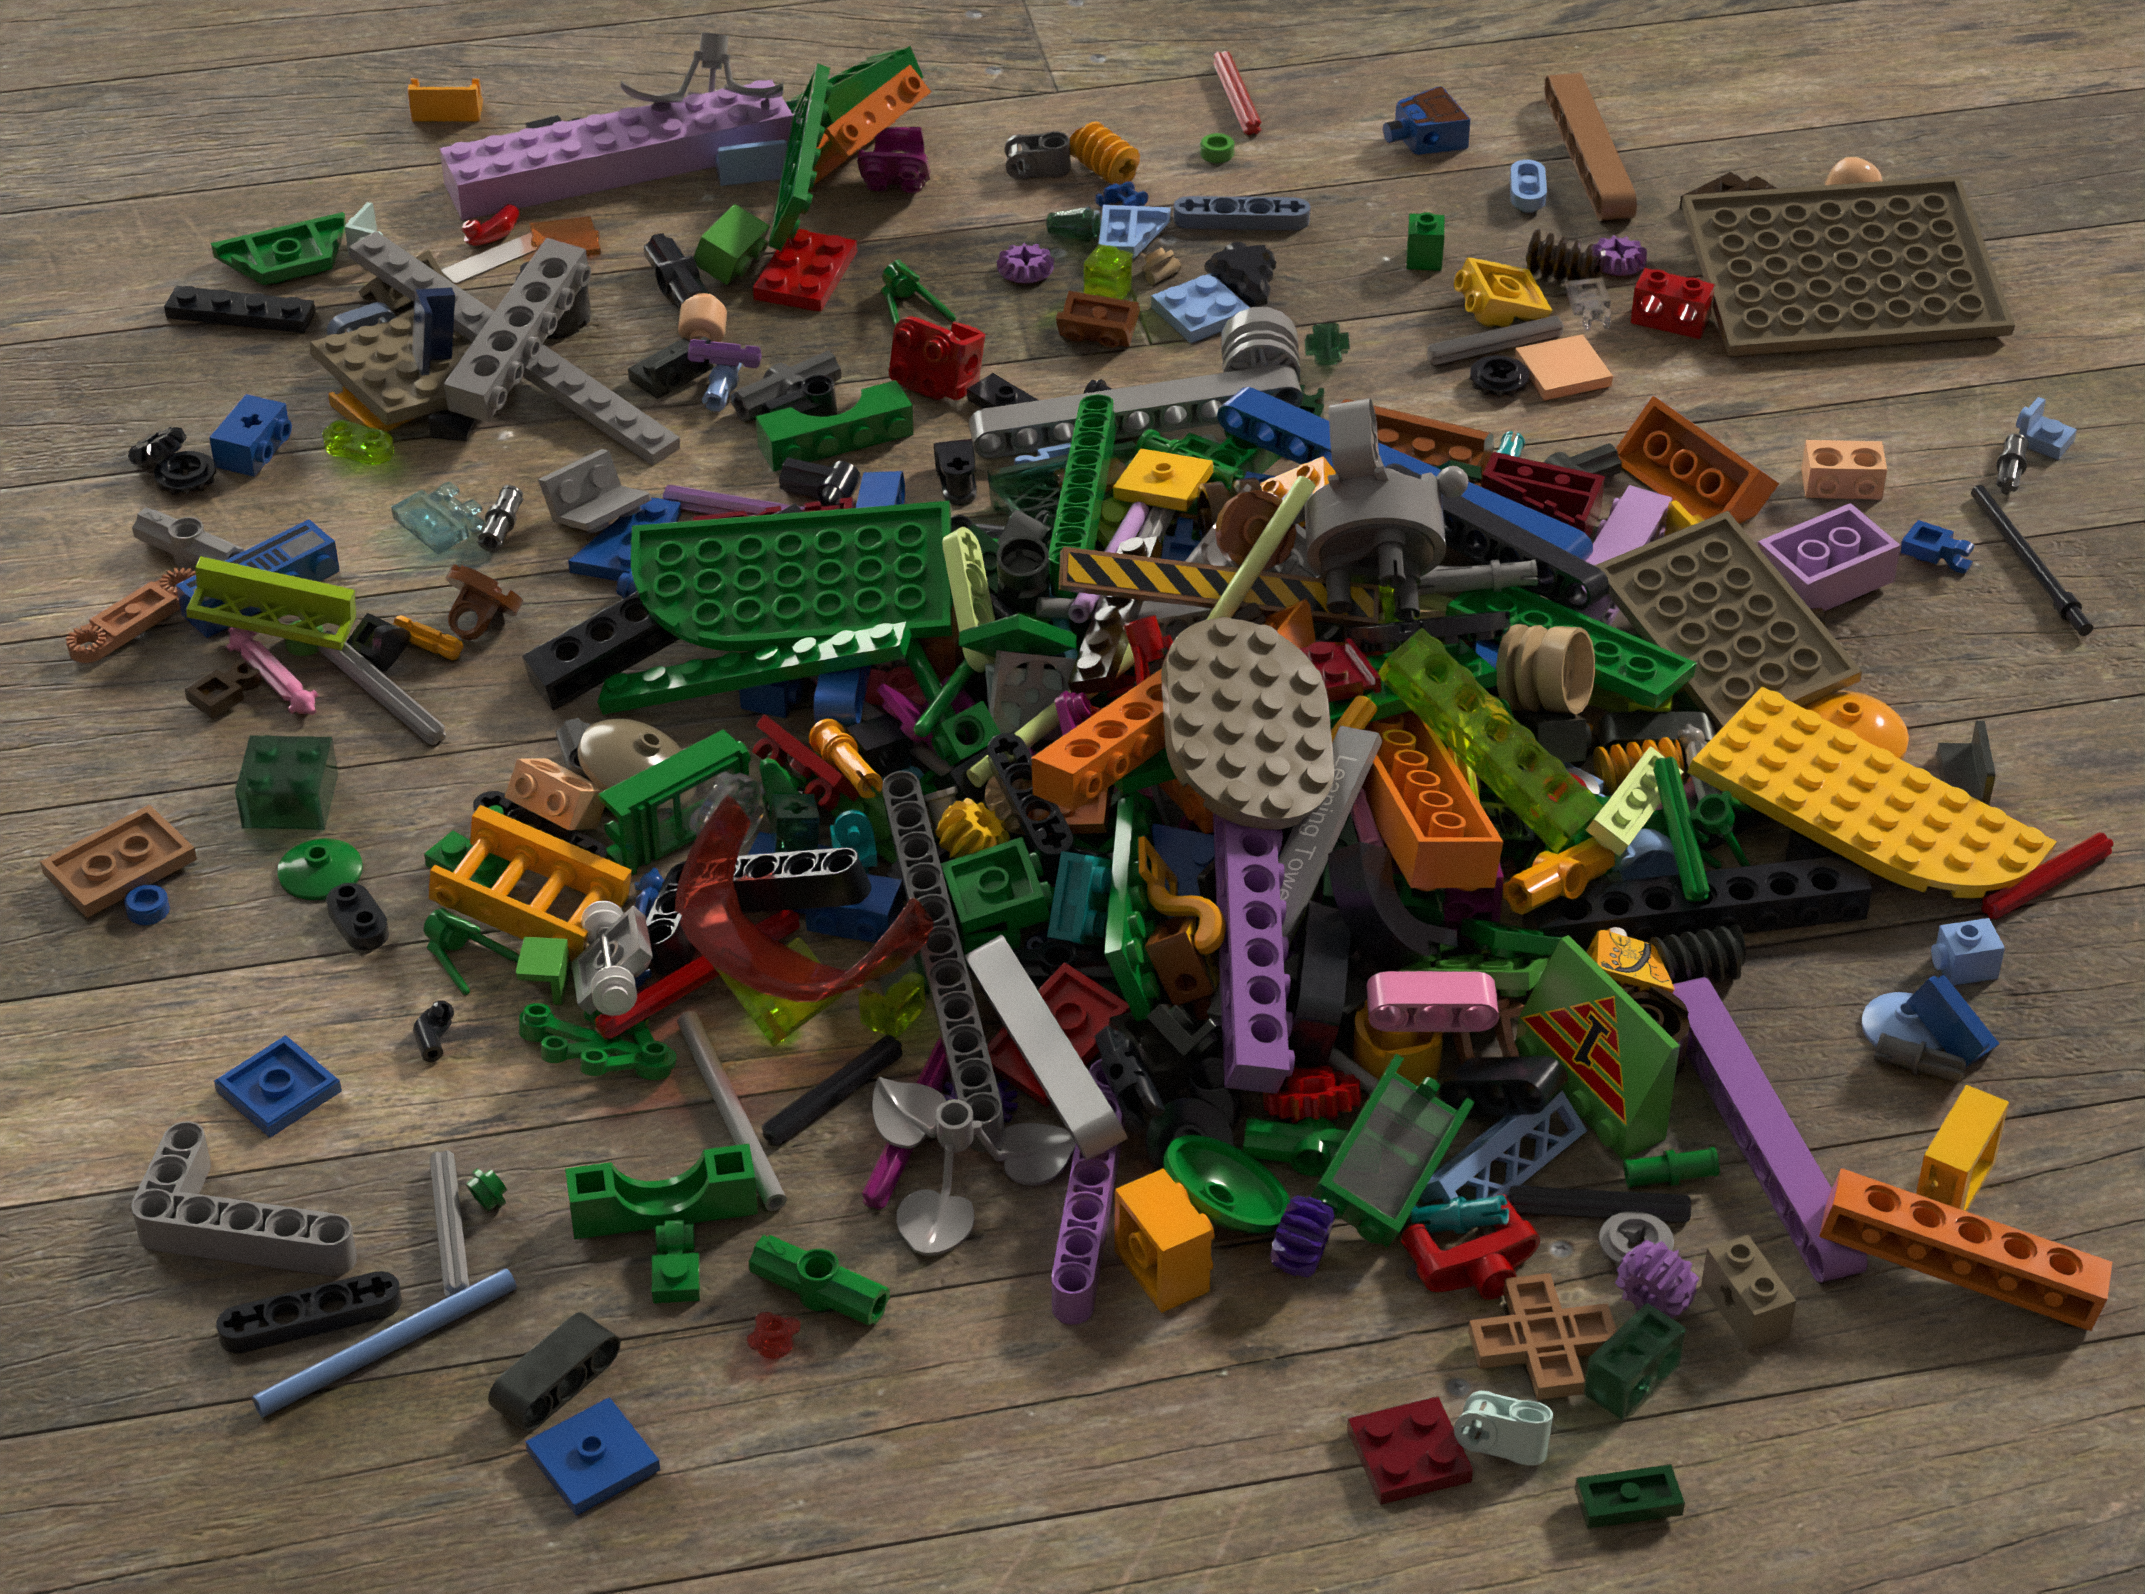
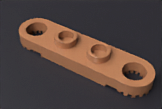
M181 567L179 571L177 568H174V572L169 570L167 575L163 574L162 578L158 581H150L89 619L90 623L80 626V629H73L74 632L68 633L69 636L66 637L68 653L71 659L81 663L100 660L178 611L180 605L177 589L175 588L174 590L176 584L196 575L195 570L192 572V569L188 568L185 570L184 567ZM87 642H95L92 643V647H90V645H87L88 648L86 649L85 646L82 645Z

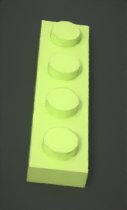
M1651 746L1586 829L1601 846L1612 850L1619 857L1661 803L1653 769L1655 761L1660 757H1665Z

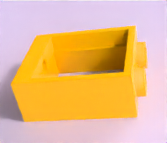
M1966 1085L1924 1154L1916 1194L1968 1211L1995 1165L2009 1101Z

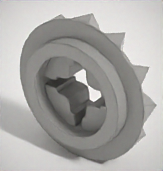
M1628 1211L1610 1217L1603 1224L1598 1244L1602 1247L1603 1259H1612L1618 1269L1623 1257L1628 1251L1633 1250L1628 1248V1243L1633 1244L1637 1240L1640 1241L1644 1236V1241L1648 1240L1655 1245L1663 1241L1667 1248L1672 1251L1674 1247L1673 1234L1669 1227L1659 1218L1644 1212Z

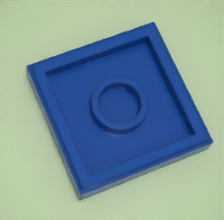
M286 1035L214 1080L216 1092L269 1138L342 1092L340 1080Z

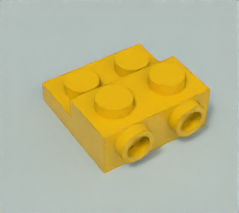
M1467 257L1462 269L1455 275L1454 289L1463 293L1466 299V311L1473 313L1475 319L1482 325L1493 327L1494 325L1508 327L1515 316L1524 321H1531V319L1547 318L1552 312L1529 269Z

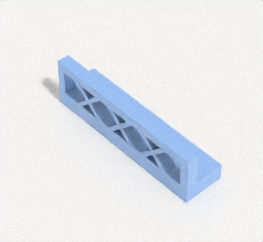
M1561 1091L1538 1114L1505 1115L1437 1169L1420 1197L1424 1203L1441 1198L1444 1203H1450L1451 1199L1458 1197L1455 1191L1464 1184L1477 1187L1476 1199L1489 1198L1498 1194H1505L1507 1196L1511 1186H1520L1587 1130L1567 1097ZM1556 1110L1569 1129L1561 1137L1548 1134L1550 1115ZM1523 1136L1536 1139L1535 1158L1531 1161L1519 1158L1520 1139ZM1493 1160L1507 1163L1505 1182L1502 1185L1489 1182L1490 1164ZM1478 1173V1179L1473 1178Z

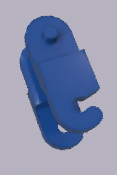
M1130 181L1121 185L1115 183L1104 188L1103 195L1098 193L1095 197V203L1101 207L1110 203L1115 204L1119 201L1123 202L1122 206H1144L1148 201V194L1145 191L1136 192L1134 184Z

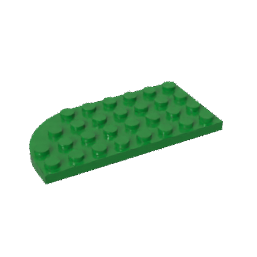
M949 501L632 526L631 571L640 601L655 622L669 633L691 644L722 651H757L767 645H776L780 648L794 645L804 638L811 637L816 640L836 635L845 630L854 632L870 629L882 623L896 624L901 622H907L911 632L910 639L952 636V592L942 545L943 538L951 533V508Z

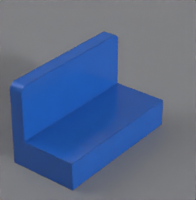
M1944 974L1939 978L1932 976L1926 980L1907 1000V1003L1946 1052L1966 1060V1068L1992 1052L2000 1044Z

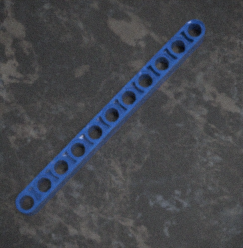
M1243 387L1218 409V421L1223 429L1230 434L1300 465L1324 456L1334 469L1328 420L1251 387ZM1378 442L1379 455L1384 466L1396 463L1419 475L1432 473L1435 477L1441 472V469ZM1468 482L1467 490L1461 495L1463 498L1584 561L1593 553V544L1590 538L1581 530L1471 482Z
M903 471L863 473L856 508L905 503ZM872 665L819 674L814 696L815 724L820 720L828 718L835 719L843 727L860 723Z

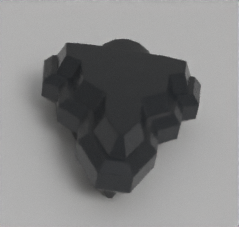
M1233 242L1227 245L1223 251L1214 253L1210 260L1204 264V269L1208 274L1210 273L1211 276L1220 280L1233 293L1239 294L1252 307H1261L1268 304L1271 291L1269 282L1273 280L1272 270L1276 268V260L1273 252L1267 250L1265 245L1247 246L1242 242Z

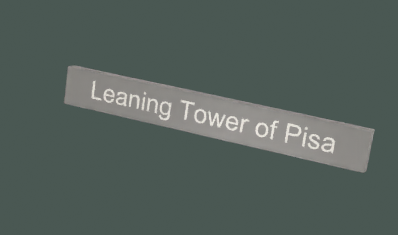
M1345 726L1339 727L1332 742L1334 780L1331 790L1316 813L1313 812L1303 818L1300 824L1293 826L1278 858V863L1284 865V881L1280 889V900L1286 901V918L1282 926V936L1288 938V944H1290L1327 864L1328 853L1332 852L1383 742L1379 733ZM1220 985L1207 1011L1210 1019L1222 1020Z

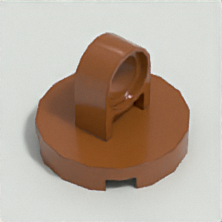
M1255 490L1239 493L1228 500L1218 514L1215 527L1217 546L1224 558L1236 568H1240L1283 501L1274 493ZM1296 524L1290 526L1262 571L1271 569L1287 559L1294 548L1297 534Z
M453 564L446 576V580L460 590L449 612L448 624L451 630L463 640L470 641L481 637L496 611L516 616L523 604V599L515 592L510 590L508 595L505 596L501 593L502 589L497 586L499 582L467 566L461 565L459 567ZM468 611L475 612L478 616V621L474 628L466 631L460 630L458 627L459 617Z

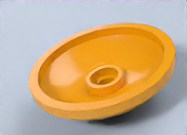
M1837 691L1802 706L1806 710L1818 713L1821 718L1836 726L1854 732L1859 738L1874 746L1890 751L1901 760L1905 757L1909 741L1905 723L1892 708L1872 696L1853 691Z

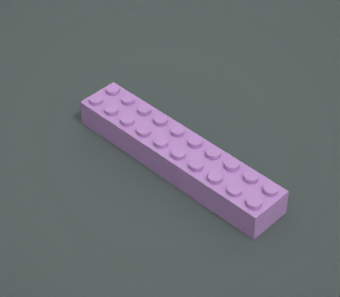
M758 80L743 86L747 88H768L775 86L772 80ZM724 88L705 94H691L683 98V102H655L651 105L637 108L628 107L613 113L594 114L584 119L569 122L560 121L550 126L535 129L526 128L516 133L501 136L492 135L482 140L467 143L458 142L451 146L440 148L444 184L461 220L498 213L508 204L514 205L517 208H523L716 167L715 155H718L719 147L775 140H786L788 143L793 114L782 96L771 99L757 98L724 90Z

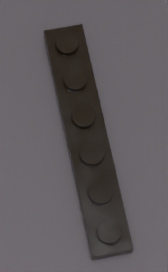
M1158 536L1144 539L1133 537L1125 542H1120L1117 553L1160 558L1162 547ZM1100 595L1068 680L1071 693L1074 692L1078 695L1080 693L1091 694L1112 690L1129 643L1124 625L1137 620L1144 600Z

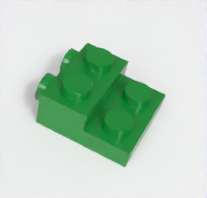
M1023 837L941 863L964 934L1004 921L1009 932L1050 919L1048 907H1051L1053 904V896L1047 880L1039 883L1038 877L1044 876L1039 857L1035 852L1028 853Z

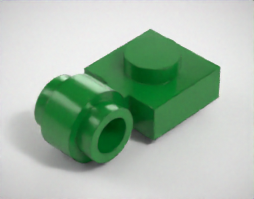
M684 1220L665 1221V1225L656 1226L657 1254H666L652 1255L653 1304L700 1301L699 1253H686L695 1252L694 1224H685Z

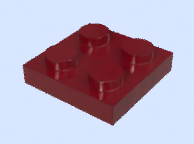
M1439 1396L1348 1418L1347 1432L1380 1505L1472 1482L1473 1468L1462 1445L1458 1443L1454 1435V1428Z

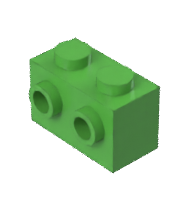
M734 204L701 236L693 256L697 267L726 285L737 274L742 277L750 267L752 259L759 260L766 251L769 242L765 238L770 225Z

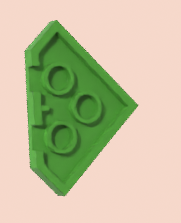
M1517 951L1516 958H1506L1491 954L1489 955V960L1484 961L1483 954L1474 953L1450 956L1449 960L1435 962V967L1431 968L1430 962L1418 961L1400 968L1399 972H1483L1495 980L1496 989H1499L1500 996L1518 997L1526 995V990L1536 986L1552 955Z

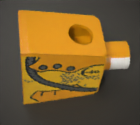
M1618 927L1600 930L1596 933L1586 953L1621 988L1635 986V992H1649L1651 986L1667 990L1671 993L1674 992L1673 983L1655 946L1651 943L1627 937V933Z

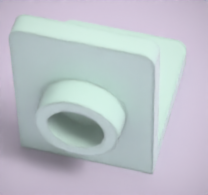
M367 202L344 226L348 254L350 245L377 231L373 203Z

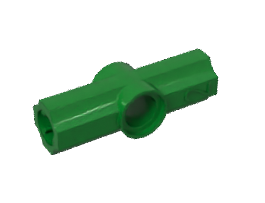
M1305 1117L1299 1120L1297 1124L1247 1118L1243 1152L1253 1158L1289 1162L1295 1171L1306 1176H1320L1325 1172L1348 1131L1336 1129L1334 1124L1324 1117H1320V1119ZM1360 1134L1340 1169L1378 1174L1382 1147Z
M763 1235L754 1245L752 1256L749 1259V1272L798 1293L802 1305L810 1310L825 1311L833 1309L864 1324L870 1325L872 1323L876 1325L884 1315L886 1305L890 1299V1289L839 1266L837 1256L826 1249L820 1248L805 1251L772 1235L768 1237Z

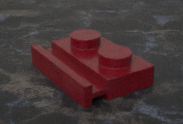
M1351 638L1345 639V645L1337 646L1334 642H1315L1308 647L1299 648L1321 673L1327 691L1328 703L1354 698L1359 695L1363 696V690L1372 689L1374 693L1381 692V677Z

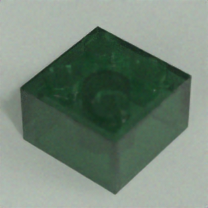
M249 736L235 789L242 828L325 830L338 777L332 737Z

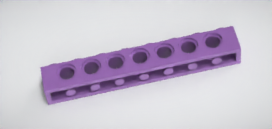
M1213 813L1217 906L1222 911L1226 921L1225 938L1219 947L1224 1086L1231 1089L1277 1094L1285 1078L1291 1077L1295 1063L1294 1051L1288 1050V1038L1292 1031L1293 1017L1291 1012L1286 1011V1000L1289 996L1291 980L1289 974H1284V963L1287 959L1289 944L1288 938L1282 936V926L1286 918V901L1280 900V889L1284 881V865L1278 863V853L1281 849L1283 837L1282 829L1268 830L1246 827L1228 821Z

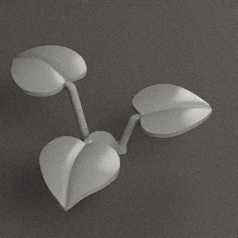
M701 32L700 50L694 51V59L679 91L662 95H649L634 90L623 81H621V88L627 95L641 101L661 103L683 102V97L699 61H702L701 68L710 69L708 93L715 91L716 70H722V63L727 85H724V90L745 96L771 99L779 98L783 95L784 84L782 82L779 85L768 88H747L734 82L730 67V55L727 54L729 36ZM687 92V93H686V96L691 95V94H701V93Z
M879 1077L876 1081L872 1100L873 1118L878 1133L886 1142L896 1147L909 1149L921 1144L927 1135L931 1138L937 1137L940 1145L945 1148L941 1194L929 1189L915 1191L903 1199L897 1210L896 1218L899 1233L915 1253L924 1256L944 1254L963 1243L972 1231L974 1225L972 1203L964 1197L949 1195L951 1192L954 1152L965 1150L973 1142L974 1135L978 1137L994 1160L1005 1161L1004 1169L1006 1175L1011 1180L1023 1185H1043L1054 1180L1062 1173L1074 1153L1076 1143L1067 1129L1039 1123H1020L1007 1127L1005 1129L1006 1139L998 1148L999 1150H997L982 1130L981 1121H973L972 1108L965 1101L958 1099L946 1101L939 1091L926 1085L896 1082Z

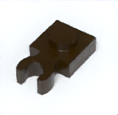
M237 660L230 666L227 673L223 674L216 669L186 687V699L213 719L244 700L243 691L255 689L262 683L260 670L255 668L248 673L246 660Z

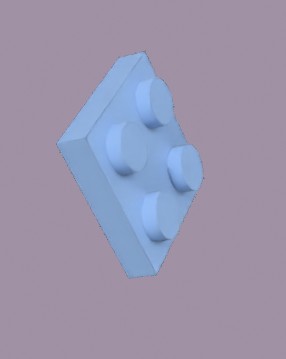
M1210 273L1151 295V308L1190 344L1222 332L1230 318L1238 312L1250 308L1220 280L1211 276Z

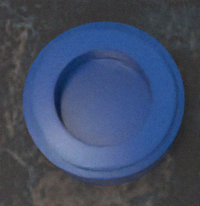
M156 885L136 887L126 895L124 900L127 917L138 925H151L160 922L168 915L170 910L166 891Z

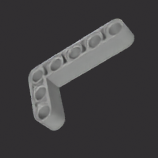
M182 1121L175 1123L166 1130L131 1205L138 1238L142 1246L154 1251L327 1276H339L353 1269L357 1263V1252L352 1225L345 1216L335 1213L201 1195L199 1193L211 1167L203 1128L198 1123Z

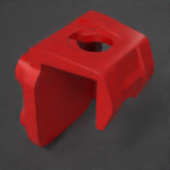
M914 316L901 319L895 325L893 332L890 367L888 370L889 377L892 381L896 380L902 387L932 399L939 400L947 397L952 400H960L967 395V388L980 380L986 335L972 326L957 322L952 323L950 331Z

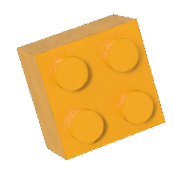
M1163 1168L1116 1188L1114 1251L1158 1310L1163 1313L1210 1292V1271L1213 1270L1211 1240L1214 1239V1229L1208 1217L1203 1213L1199 1214L1190 1203L1184 1186L1181 1183L1175 1184Z

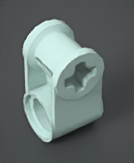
M1478 1391L1472 1393L1467 1398L1463 1407V1413L1455 1423L1454 1435L1460 1445L1472 1452H1481L1510 1459L1515 1463L1523 1465H1538L1546 1460L1553 1412L1546 1405L1536 1401L1514 1399L1494 1394L1490 1391ZM1483 1403H1486L1484 1411H1481V1405ZM1477 1432H1482L1480 1438L1476 1440L1475 1436Z

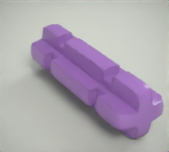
M693 339L689 343L688 359L692 362L703 363L704 359H708L711 364L739 366V363H744L743 367L758 368L760 365L761 348L758 346L746 345L744 349L741 348V344L711 341L710 345L705 344V340Z

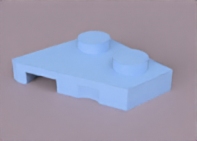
M1103 205L1099 257L1115 260L1124 258L1134 259L1170 223L1171 207Z

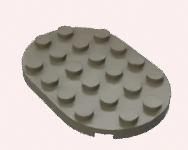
M1219 617L1204 620L1187 627L1172 643L1164 659L1161 671L1165 746L1174 774L1183 787L1189 784L1205 799L1204 807L1233 823L1268 830L1284 829L1300 824L1303 818L1319 810L1329 794L1334 780V757L1329 704L1321 673L1298 647L1278 634L1271 626L1258 625L1229 617Z

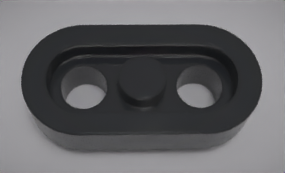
M343 883L334 887L328 893L326 902L329 916L352 948L368 951L382 946L389 937L387 918L364 886L356 883Z

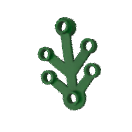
M541 1003L527 1005L519 1015L518 1033L520 1037L531 1042H541V1058L548 1063H561L567 1059L581 1058L580 1070L588 1076H600L606 1072L636 1069V1073L644 1079L661 1080L667 1078L671 1074V1069L676 1065L677 1055L675 1051L665 1043L655 1041L649 1031V1017L624 1031L632 1035L636 1043L634 1044L622 1040L620 1035L611 1040H605L596 1031L556 1019L551 1013L550 1008ZM596 1009L590 1015L584 1010L583 1016L595 1028V1019L602 1012ZM565 1038L576 1041L578 1043L568 1044V1041ZM607 1054H617L619 1056L608 1057Z

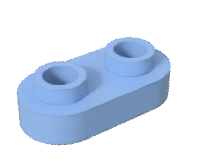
M1519 160L1513 163L1510 170L1511 203L1520 211L1526 213L1541 209L1546 203L1547 194L1545 167L1534 160Z

